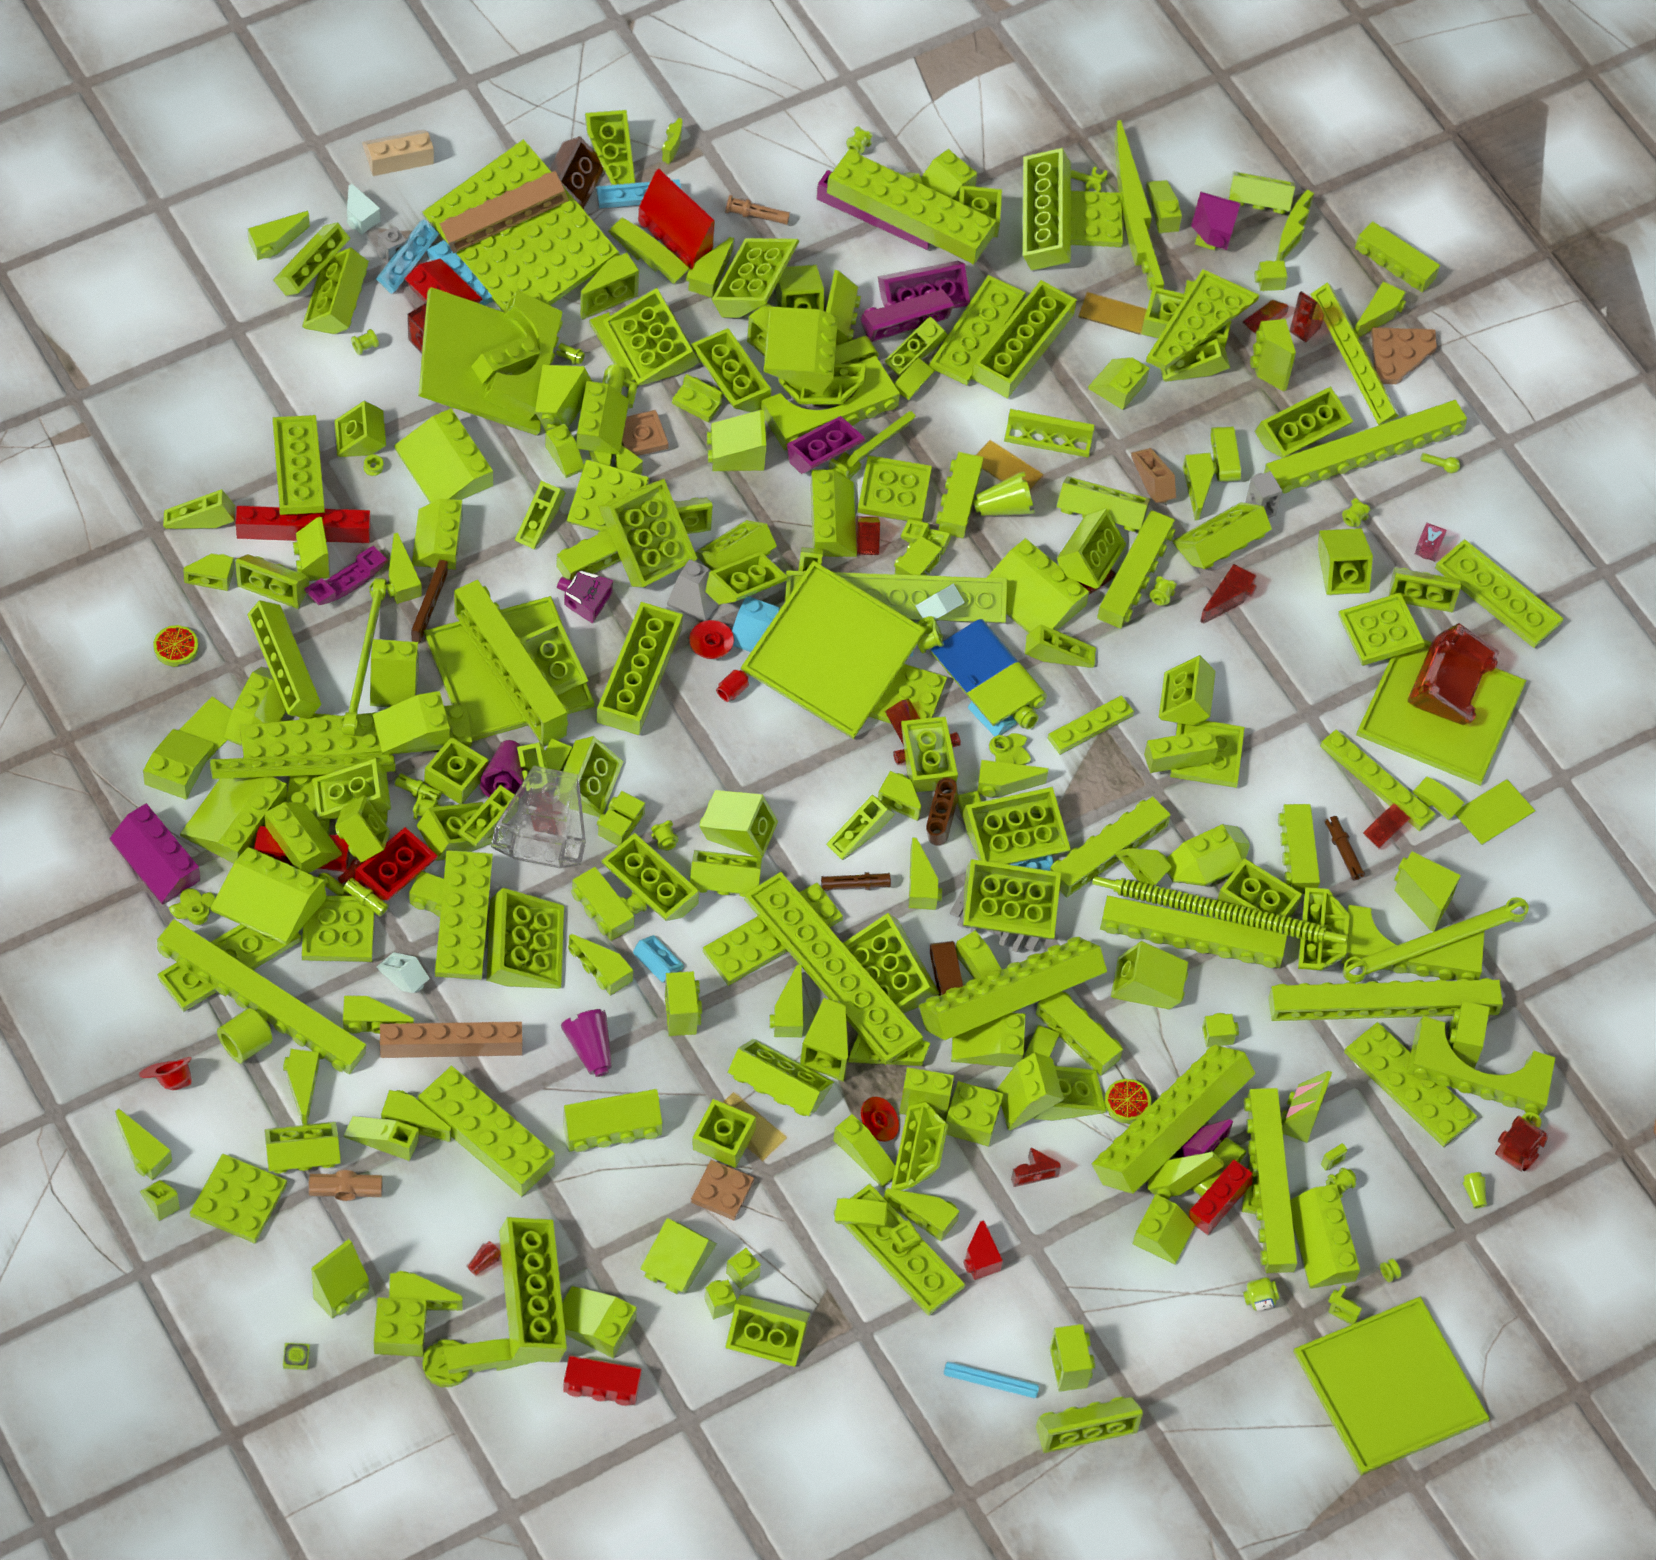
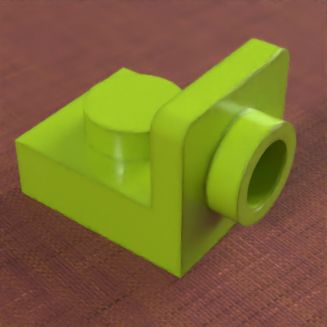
M844 452L837 460L832 458L829 461L828 470H835L850 480L861 469L862 463L858 462L851 468L847 464V459L850 455Z
M1342 1284L1339 1291L1334 1289L1328 1300L1331 1303L1328 1312L1352 1325L1358 1320L1362 1308L1358 1307L1355 1302L1343 1298L1347 1286Z

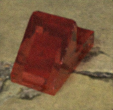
M1030 1148L1028 1155L1030 1165L1021 1164L1014 1168L1011 1181L1013 1187L1057 1178L1061 1169L1060 1162L1034 1148Z

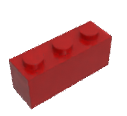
M1233 1160L1190 1209L1189 1218L1195 1226L1209 1235L1252 1185L1253 1173L1236 1160Z
M569 1356L563 1382V1392L573 1397H580L582 1395L591 1397L596 1401H614L622 1406L635 1405L641 1380V1369Z

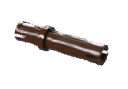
M1338 816L1330 817L1332 822L1329 819H1326L1324 822L1332 836L1331 841L1333 845L1337 846L1351 875V879L1353 881L1359 880L1360 877L1358 875L1364 877L1365 872L1348 840V833L1344 832L1339 822Z
M864 872L861 875L821 876V888L823 891L857 888L870 890V888L891 887L890 873L870 874L869 872Z

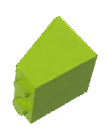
M817 265L786 267L775 286L778 307L819 309L824 311V287Z
M542 365L535 413L545 431L562 424L569 428L581 410L587 381L592 382L585 366Z
M764 410L711 423V432H707V445H711V450H708L707 456L708 463H712V471H764L766 456Z
M1362 528L1319 530L1318 554L1326 594L1370 593L1373 554Z
M373 639L370 670V706L391 707L416 696L419 675L418 642Z
M715 790L708 802L706 812L700 820L699 827L709 841L763 858L778 820L763 794Z
M1411 851L1409 857H1403L1399 864V870L1394 878V881L1397 882L1394 891L1428 929L1434 932L1453 899L1461 875Z
M1141 941L1118 957L1110 997L1170 1010L1184 999L1185 992L1183 990L1188 977V962Z
M823 998L803 1041L800 1064L837 1080L844 1081L848 1060L846 1006L835 999Z
M907 1067L899 1114L906 1115L908 1106L926 1102L946 1122L954 1075Z
M667 1218L640 1270L646 1272L645 1278L657 1283L658 1279L666 1283L665 1288L675 1294H678L679 1291L686 1293L717 1243L677 1221Z

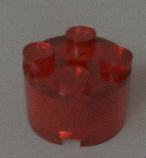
M1518 1115L1514 1119L1511 1129L1509 1131L1504 1130L1499 1136L1498 1143H1500V1146L1497 1148L1495 1155L1520 1172L1522 1170L1525 1172L1539 1157L1540 1154L1537 1152L1540 1146L1545 1147L1548 1134Z

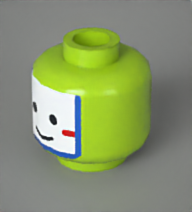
M1268 1277L1249 1281L1247 1283V1291L1243 1292L1246 1305H1251L1254 1311L1273 1308L1276 1306V1300L1280 1299L1275 1281L1271 1282Z

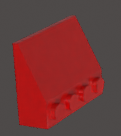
M657 169L639 205L638 221L643 228H647L657 241L663 243L689 269L693 270L695 263L713 250L715 220L663 171Z

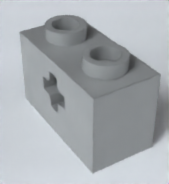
M1271 471L1264 474L1258 473L1251 477L1245 503L1264 506L1268 518L1276 516L1282 490Z

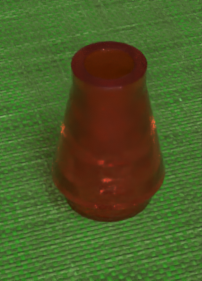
M488 1241L486 1244L483 1243L466 1267L473 1275L477 1276L500 1261L501 1251L491 1241Z

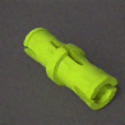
M400 773V778L397 777L395 781L396 787L412 793V796L418 798L419 793L424 794L423 798L432 801L434 799L440 800L442 791L425 785L422 780L417 781Z
M351 878L350 881L348 880L343 890L359 900V904L367 906L379 917L387 911L389 905L374 895V891L370 888L366 889L354 878Z

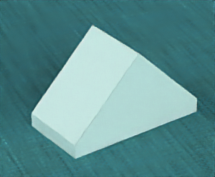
M952 584L915 607L922 619L933 616L936 620L965 602L955 585Z

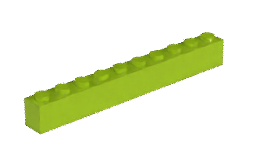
M1455 399L1266 463L1264 473L1271 471L1282 493L1286 494L1292 489L1306 487L1319 480H1327L1339 473L1345 474L1351 469L1362 468L1375 461H1383L1389 456L1400 455L1413 448H1421L1433 441L1439 442L1451 435H1459L1465 429L1467 417Z
M173 919L158 937L157 949L163 957L167 959L172 958L183 970H190L203 983H210L216 987V990L221 995H228L233 998L241 1008L254 1009L266 1021L271 1023L279 1033L288 1034L301 1047L306 1046L314 1052H319V1059H326L337 1071H344L350 1075L366 1054V1044L177 920Z
M1483 978L1481 980L1459 979L1457 981L1439 979L1429 982L1415 980L1412 982L1391 981L1389 983L1370 981L1367 983L1346 982L1344 984L1326 982L1320 985H1310L1308 983H1301L1299 985L1277 984L1271 986L1268 996L1271 1021L1453 1016L1455 1008L1459 1009L1462 1001L1490 1007L1489 1015H1499L1503 1006L1500 981L1490 978Z

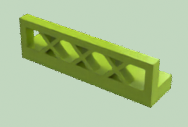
M1010 409L1004 442L1088 458L1095 425ZM1011 429L1020 430L1023 435L1019 437L1011 436L1010 431ZM1041 434L1044 439L1037 441L1031 436ZM1055 438H1062L1065 441V443L1062 445L1055 444L1052 440ZM1074 443H1087L1086 450L1076 448Z

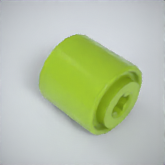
M252 1008L245 1009L217 1028V1035L222 1046L230 1057L238 1063L245 1062L271 1044L273 1040L267 1021Z

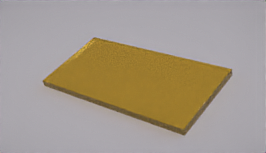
M1087 292L1078 317L1141 335L1147 309Z
M991 440L976 454V456L984 457L982 469L1001 482L1024 471L1026 476L1022 477V480L1026 479L1029 490H1031L1043 477L1041 472Z
M734 1092L722 1102L756 1117V1130L747 1148L762 1161L787 1138Z

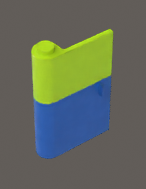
M983 619L974 621L944 640V646H936L930 649L932 655L992 726L1000 723L1026 705L1032 709H1039L1046 703V692Z

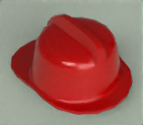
M185 1057L175 1061L148 1066L139 1072V1076L141 1078L155 1077L161 1086L169 1090L187 1087L192 1083L188 1065L192 1058Z

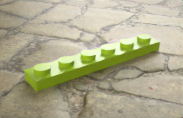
M1337 729L1321 742L1320 747L1418 831H1421L1434 819L1436 814Z

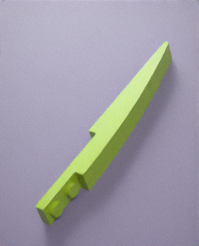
M1118 120L1115 130L1116 173L1118 190L1121 193L1122 215L1135 266L1141 265L1142 272L1147 275L1148 290L1152 291L1153 287L1164 289V281L1148 234L1152 216L1122 121Z

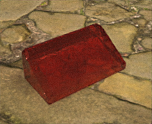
M1271 300L1246 318L1243 324L1256 334L1262 321L1283 318L1287 315L1289 306L1285 303Z
M910 699L901 700L885 711L903 746L901 722L920 719Z

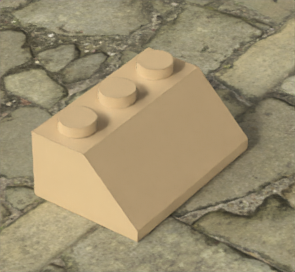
M425 130L362 142L372 176L434 164L433 145L429 133Z

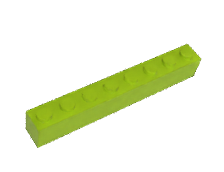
M1108 895L1100 930L1106 931L1109 934H1122L1132 939L1150 940L1155 944L1173 945L1179 949L1187 948L1202 954L1210 953L1221 958H1233L1244 963H1256L1267 968L1279 969L1287 935L1284 933L1279 934V932L1275 933L1262 930L1261 928L1258 929L1243 924Z
M1278 1088L1250 1089L1247 1098H1244V1111L1249 1114V1119H1246V1131L1251 1133V1141L1248 1142L1249 1155L1254 1157V1163H1251L1252 1177L1256 1179V1184L1253 1185L1254 1199H1258L1255 1215L1256 1221H1260L1261 1229H1258V1242L1263 1244V1251H1260L1261 1265H1265L1266 1273H1292L1297 1266Z

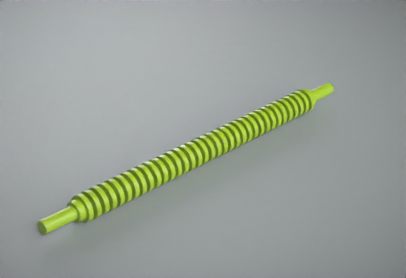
M1094 876L1092 882L1093 885L1113 889L1119 896H1129L1132 899L1135 897L1136 900H1146L1149 903L1152 901L1153 904L1169 906L1170 908L1175 906V909L1192 911L1195 914L1198 912L1199 915H1209L1212 918L1215 916L1216 919L1221 917V920L1232 921L1233 923L1238 922L1241 925L1244 923L1245 926L1250 924V927L1255 926L1262 930L1267 928V931H1272L1273 929L1275 933L1279 930V934L1284 933L1287 936L1290 934L1292 937L1296 935V938H1301L1302 936L1304 940L1308 937V941L1313 940L1318 943L1319 941L1328 940L1346 945L1348 936L1326 931V928H1323L1320 924L1316 926V923H1311L1310 925V922L1293 920L1290 917L1287 919L1286 916L1281 918V915L1264 913L1261 910L1258 912L1257 909L1252 911V908L1241 907L1240 905L1235 906V904L1229 905L1227 902H1218V900L1214 899L1212 901L1210 898L1206 900V897L1189 895V893L1183 894L1181 891H1172V889L1166 890L1164 887H1155L1151 884L1149 886L1147 883L1143 885V882L1126 880V878L1116 879L1115 881Z

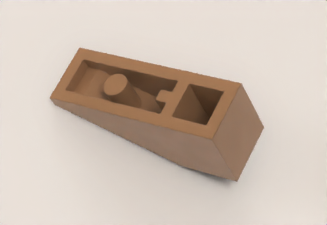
M1151 448L1132 452V460L1151 498L1156 503H1164L1176 498L1175 475Z

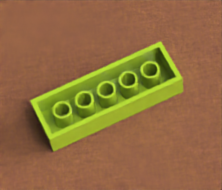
M1063 148L1023 157V258L1031 271L1071 262V162Z
M1040 280L976 360L973 366L972 379L1008 399L1074 316L1077 299Z
M640 602L597 707V723L640 735L681 633L683 614Z
M452 1065L418 1096V1101L451 1127V1137L521 1197L555 1166V1153Z
M507 1217L499 1230L511 1360L559 1363L567 1350L553 1219Z

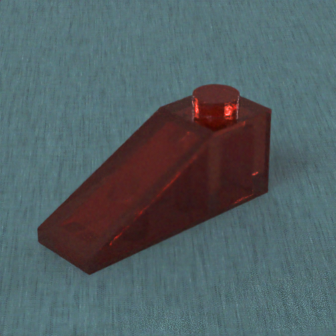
M1302 291L1298 294L1290 332L1307 343L1321 328L1324 313L1319 302Z
M1233 564L1204 607L1200 622L1204 624L1241 605L1248 596L1252 597L1257 588V585H1255L1257 575Z

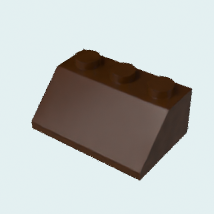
M579 136L562 143L549 170L551 172L556 171L562 185L584 210L604 168L596 152Z

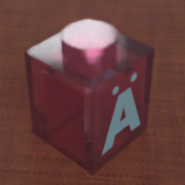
M1426 522L1415 554L1423 559L1435 562L1447 530Z

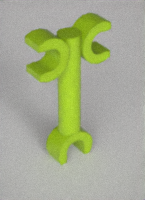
M1094 167L1091 176L1071 170V178L1087 183L1085 191L1095 189L1096 192H1101V183L1107 178V170H1104L1102 175H1098L1096 173L1097 167Z

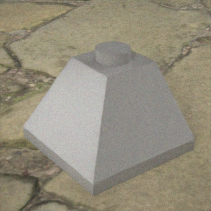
M689 559L678 575L667 606L700 622L709 620L719 605L705 592L711 570Z

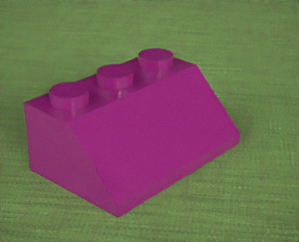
M839 416L788 443L789 462L798 472L803 474L864 442L865 437L843 417Z

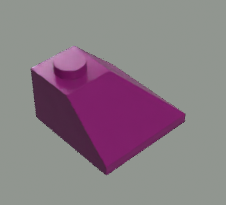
M1200 191L1191 227L1206 244L1227 250L1241 203Z
M1227 1119L1200 1128L1177 1151L1176 1157L1183 1158L1214 1152L1221 1142L1229 1137L1233 1121Z

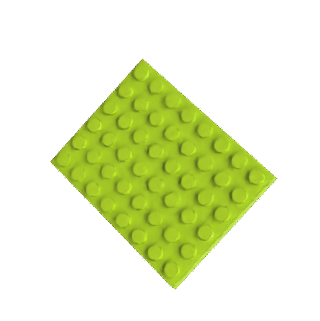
M523 139L422 211V214L449 245L440 223L444 222L447 218L464 213L469 208H475L489 199L499 197L506 191H512L521 187L526 182L534 181L546 173H551V171ZM564 186L563 188L569 201L456 252L492 295L493 301L502 312L506 311L508 300L517 290L551 306L597 273L608 260L616 255H620L619 251Z

